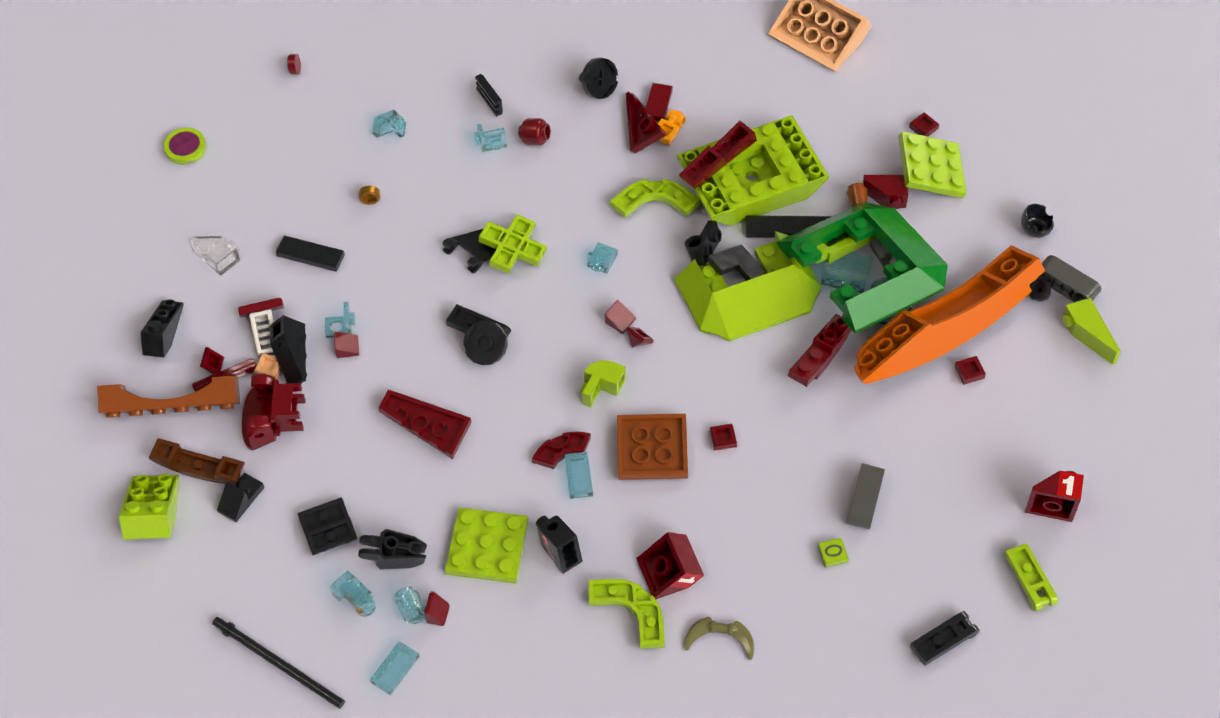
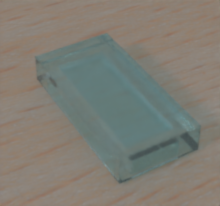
M588 452L565 454L570 499L593 496Z
M398 641L370 678V682L391 695L420 657L419 653Z

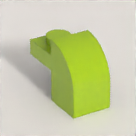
M607 360L590 364L584 370V384L580 391L583 405L592 407L600 390L617 396L626 381V367Z

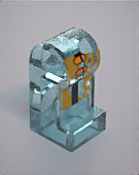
M348 570L330 586L333 596L338 601L345 597L354 605L357 614L366 617L374 613L376 603L372 592Z

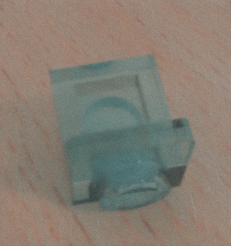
M395 110L375 116L372 134L380 137L394 132L400 138L404 137L406 120Z
M481 123L477 124V132L474 133L476 144L481 145L482 152L507 147L504 128L483 132Z

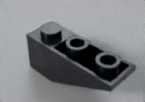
M172 299L161 301L140 332L142 355L163 358L166 356L172 346L184 302H176Z
M283 315L270 325V345L286 382L302 384L306 381L307 377L305 323Z

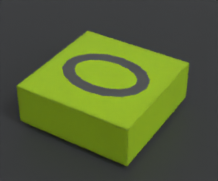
M842 538L818 543V549L825 568L848 562L849 558Z

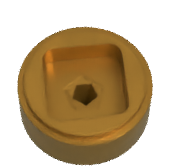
M364 186L359 190V200L364 204H375L380 200V190L375 186Z

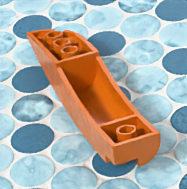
M1010 245L979 273L959 287L925 305L909 311L904 309L872 335L856 355L857 364L854 366L859 380L864 384L904 373L950 352L978 335L1032 292L1029 284L1045 271L1040 259Z

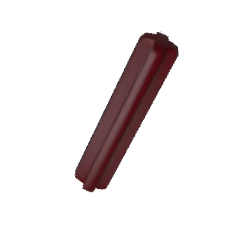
M248 359L192 383L193 390L196 392L212 382V377L237 376L240 378L254 372L257 365L254 359Z

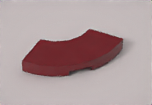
M566 432L552 440H547L533 455L532 463L554 469L566 457L584 456L591 439V433Z

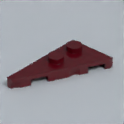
M628 91L626 93L630 150L636 154L665 137L666 132L636 95Z

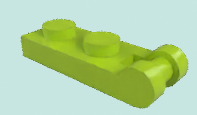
M1025 543L1006 550L1004 556L1027 595L1033 611L1042 610L1045 605L1052 606L1057 604V595L1029 545ZM1042 590L1044 596L1039 597L1037 591Z

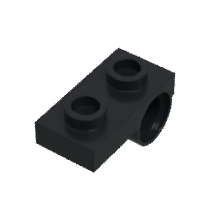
M708 220L700 235L691 236L685 241V247L691 262L695 259L698 265L706 266L709 255L713 254L722 239V233L716 221Z

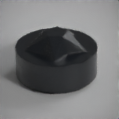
M1039 278L1029 285L1032 290L1030 297L1033 300L1043 302L1050 297L1052 289L1047 280Z

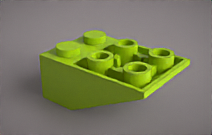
M138 475L132 477L119 514L123 540L171 538L175 525L179 475Z

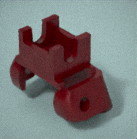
M253 374L251 377V387L253 388L246 397L242 413L243 440L247 448L252 451L276 441L277 436H280L281 432L304 431L302 421H296V419H300L297 405L306 403L304 394H293V392L302 391L301 383L279 384L275 377L268 374Z

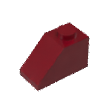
M904 175L863 176L862 183L868 189V196L878 204L895 209L906 208L908 187H905Z

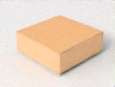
M262 353L254 373L268 374L277 380L281 368L276 356Z

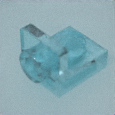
M597 243L593 252H588L587 267L596 272L608 274L618 255V249Z

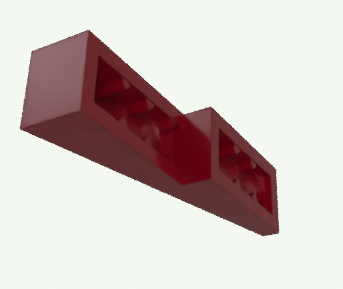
M739 121L713 147L708 146L679 174L680 178L696 189L757 141L755 132Z

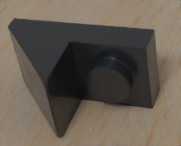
M245 472L235 485L227 482L217 512L237 522L265 488L264 484Z

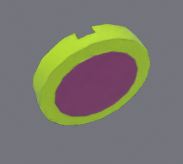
M180 128L171 132L166 137L164 151L168 159L175 164L185 165L191 161L195 162L206 151L205 138L200 131L194 128Z

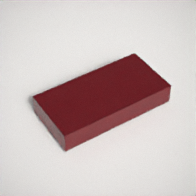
M658 83L652 84L646 109L656 121H660L661 118L665 120L673 86Z
M279 297L240 306L238 312L239 316L244 318L255 312L268 309L272 311L284 308L282 298Z

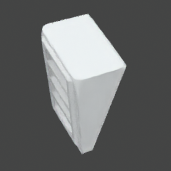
M268 309L249 314L258 357L262 353H274L272 347L261 348L262 345L270 344V339L260 341V338L270 336V331L258 332L259 330L270 328V325L275 322L272 310ZM269 320L268 324L257 326V323Z

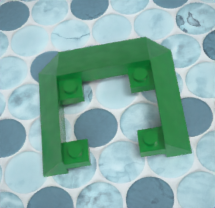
M863 202L776 243L788 259L794 257L803 268L821 260L822 253L816 246L844 233H847L856 243L874 235L896 258L897 261L884 266L883 273L890 280L861 294H858L849 283L830 292L829 298L843 312L842 320L854 333L944 291L948 264L892 207Z

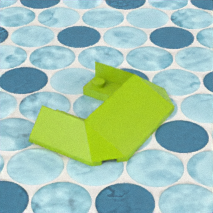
M775 231L774 242L754 248V254L767 274L728 287L722 275H719L710 264L699 267L694 259L674 278L700 332L706 334L713 333L721 336V339L730 342L811 313L822 286L810 265L803 268L794 257L788 259L776 245L777 241L789 235Z

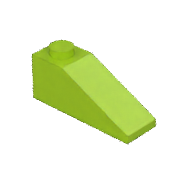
M1088 298L1066 305L1062 315L1063 325L1083 344L1109 363L1116 364L1121 351L1092 299Z

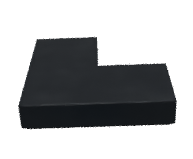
M742 244L709 255L707 262L719 275L737 270L747 281L767 274L764 268Z

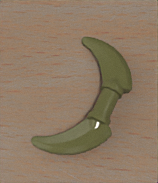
M706 617L696 622L689 629L685 637L684 649L687 651L693 642L705 634L714 632L725 633L733 636L743 645L749 660L753 658V638L749 630L739 621L724 624L712 621L711 617Z

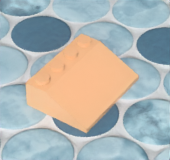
M789 0L768 35L836 72L861 44L871 28V24L866 17L834 0Z

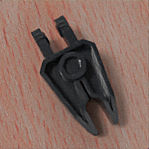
M385 529L380 533V536L362 535L359 540L362 545L377 547V549L361 548L358 552V557L375 560V564L379 569L413 568L424 564L426 555L420 553H425L427 544L417 537Z

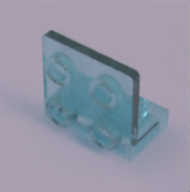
M850 252L830 264L824 263L821 285L840 288L849 283L857 293H863L872 267L873 257Z

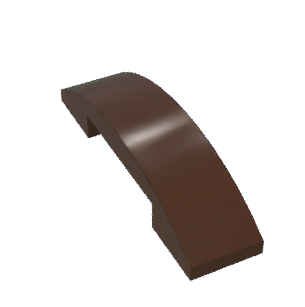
M160 438L157 439L149 456V460L175 472L205 481L224 484L227 482L236 484L245 465L244 461L222 456L221 459L185 450L178 443Z

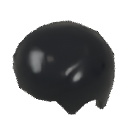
M1030 204L1022 214L1021 226L1026 233L1033 237L1041 238L1047 236L1054 228L1053 215L1049 216L1046 213V206Z

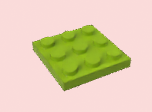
M904 131L900 133L898 138L905 187L963 198L967 194L959 143Z
M459 507L445 568L446 575L516 584L529 521L528 516Z

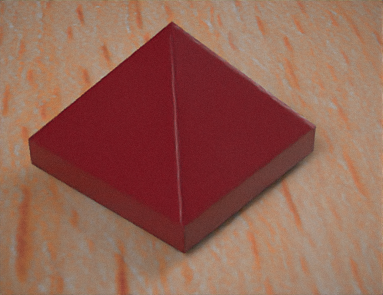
M628 327L626 329L632 348L654 342L640 328Z
M205 347L200 367L211 374L220 372L224 357L209 347Z

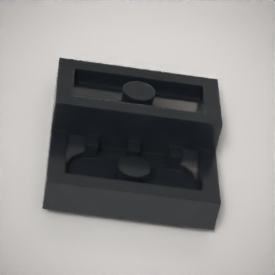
M342 497L297 513L313 556L358 539Z

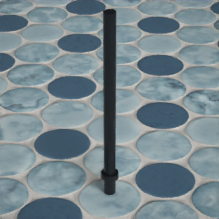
M220 617L214 619L212 624L220 629L224 636L232 637L337 708H342L345 703L344 699L236 629L235 624L232 622L227 623Z

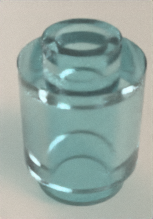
M411 586L397 591L395 602L404 621L411 624L421 622L425 616V606L418 592Z

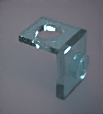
M344 302V315L342 317L325 318L326 338L334 337V331L330 329V326L336 322L343 325L342 329L337 332L352 334V326L355 325V313L350 311L348 302Z

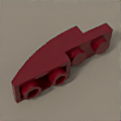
M835 314L814 337L812 345L789 369L788 377L806 387L813 379L817 380L852 332L850 327L842 320V316Z

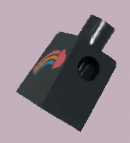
M547 516L538 518L536 526L538 527L541 545L563 574L583 562L577 535L559 516H553L550 519Z

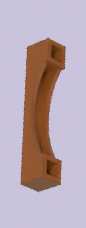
M237 376L212 377V382L206 387L192 394L170 399L140 397L127 391L125 385L122 384L97 386L99 413L106 414V418L120 417V413L129 412V416H142L143 411H152V415L166 414L167 409H174L175 413L189 412L188 408L197 407V411H209L211 406H220V409H234V404H240L239 377Z

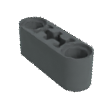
M1049 255L1042 262L1045 271L1037 279L1047 280L1051 289L1074 303L1091 298L1093 301L1101 292V286L1096 280L1056 256Z
M862 463L846 524L870 530L885 472L884 468Z

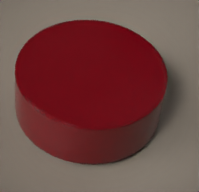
M290 54L288 56L287 67L291 75L300 74L301 61L298 54Z

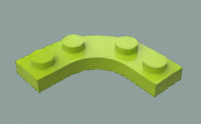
M648 179L635 182L610 201V207L624 218L649 201H663L685 217L701 205V200L682 185L667 179H661V181H648Z
M588 580L589 606L617 605L631 610L639 624L640 649L665 648L663 615L653 595L651 596L640 585L628 580Z

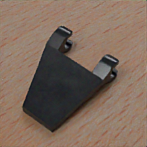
M483 229L447 238L442 243L444 246L443 251L448 255L460 245L474 256L467 261L469 265L467 269L471 273H476L482 264L493 256L496 249L478 242Z

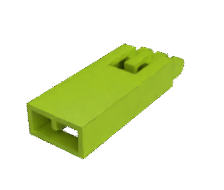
M844 233L816 246L822 253L821 260L815 263L819 264L825 261L830 264L877 238L873 235L856 243L847 233Z

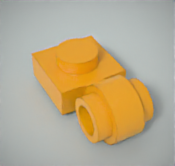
M676 109L670 110L667 113L666 120L661 118L658 124L666 132V136L658 140L659 142L670 146L680 132V128L685 124L686 116Z

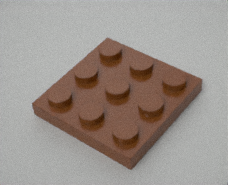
M686 413L617 415L618 480L688 479Z

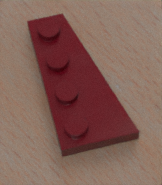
M389 389L378 407L380 413L451 459L454 458L472 423L470 417Z

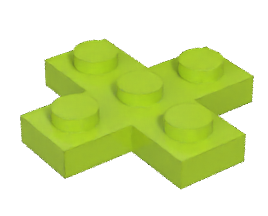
M516 214L510 227L506 229L488 221L479 236L478 242L496 249L489 266L507 274L510 273L517 259L538 267L546 253L547 246L529 239L536 227V222Z

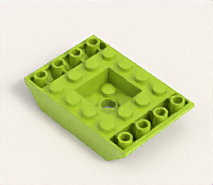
M793 115L751 129L755 132L757 141L695 189L712 221L732 226L746 221V216H760L806 200L829 179V175ZM718 141L677 154V159L682 168L685 169L708 146L713 147ZM748 176H754V177H756L757 179L754 180V181H751V180L747 179V177H748Z

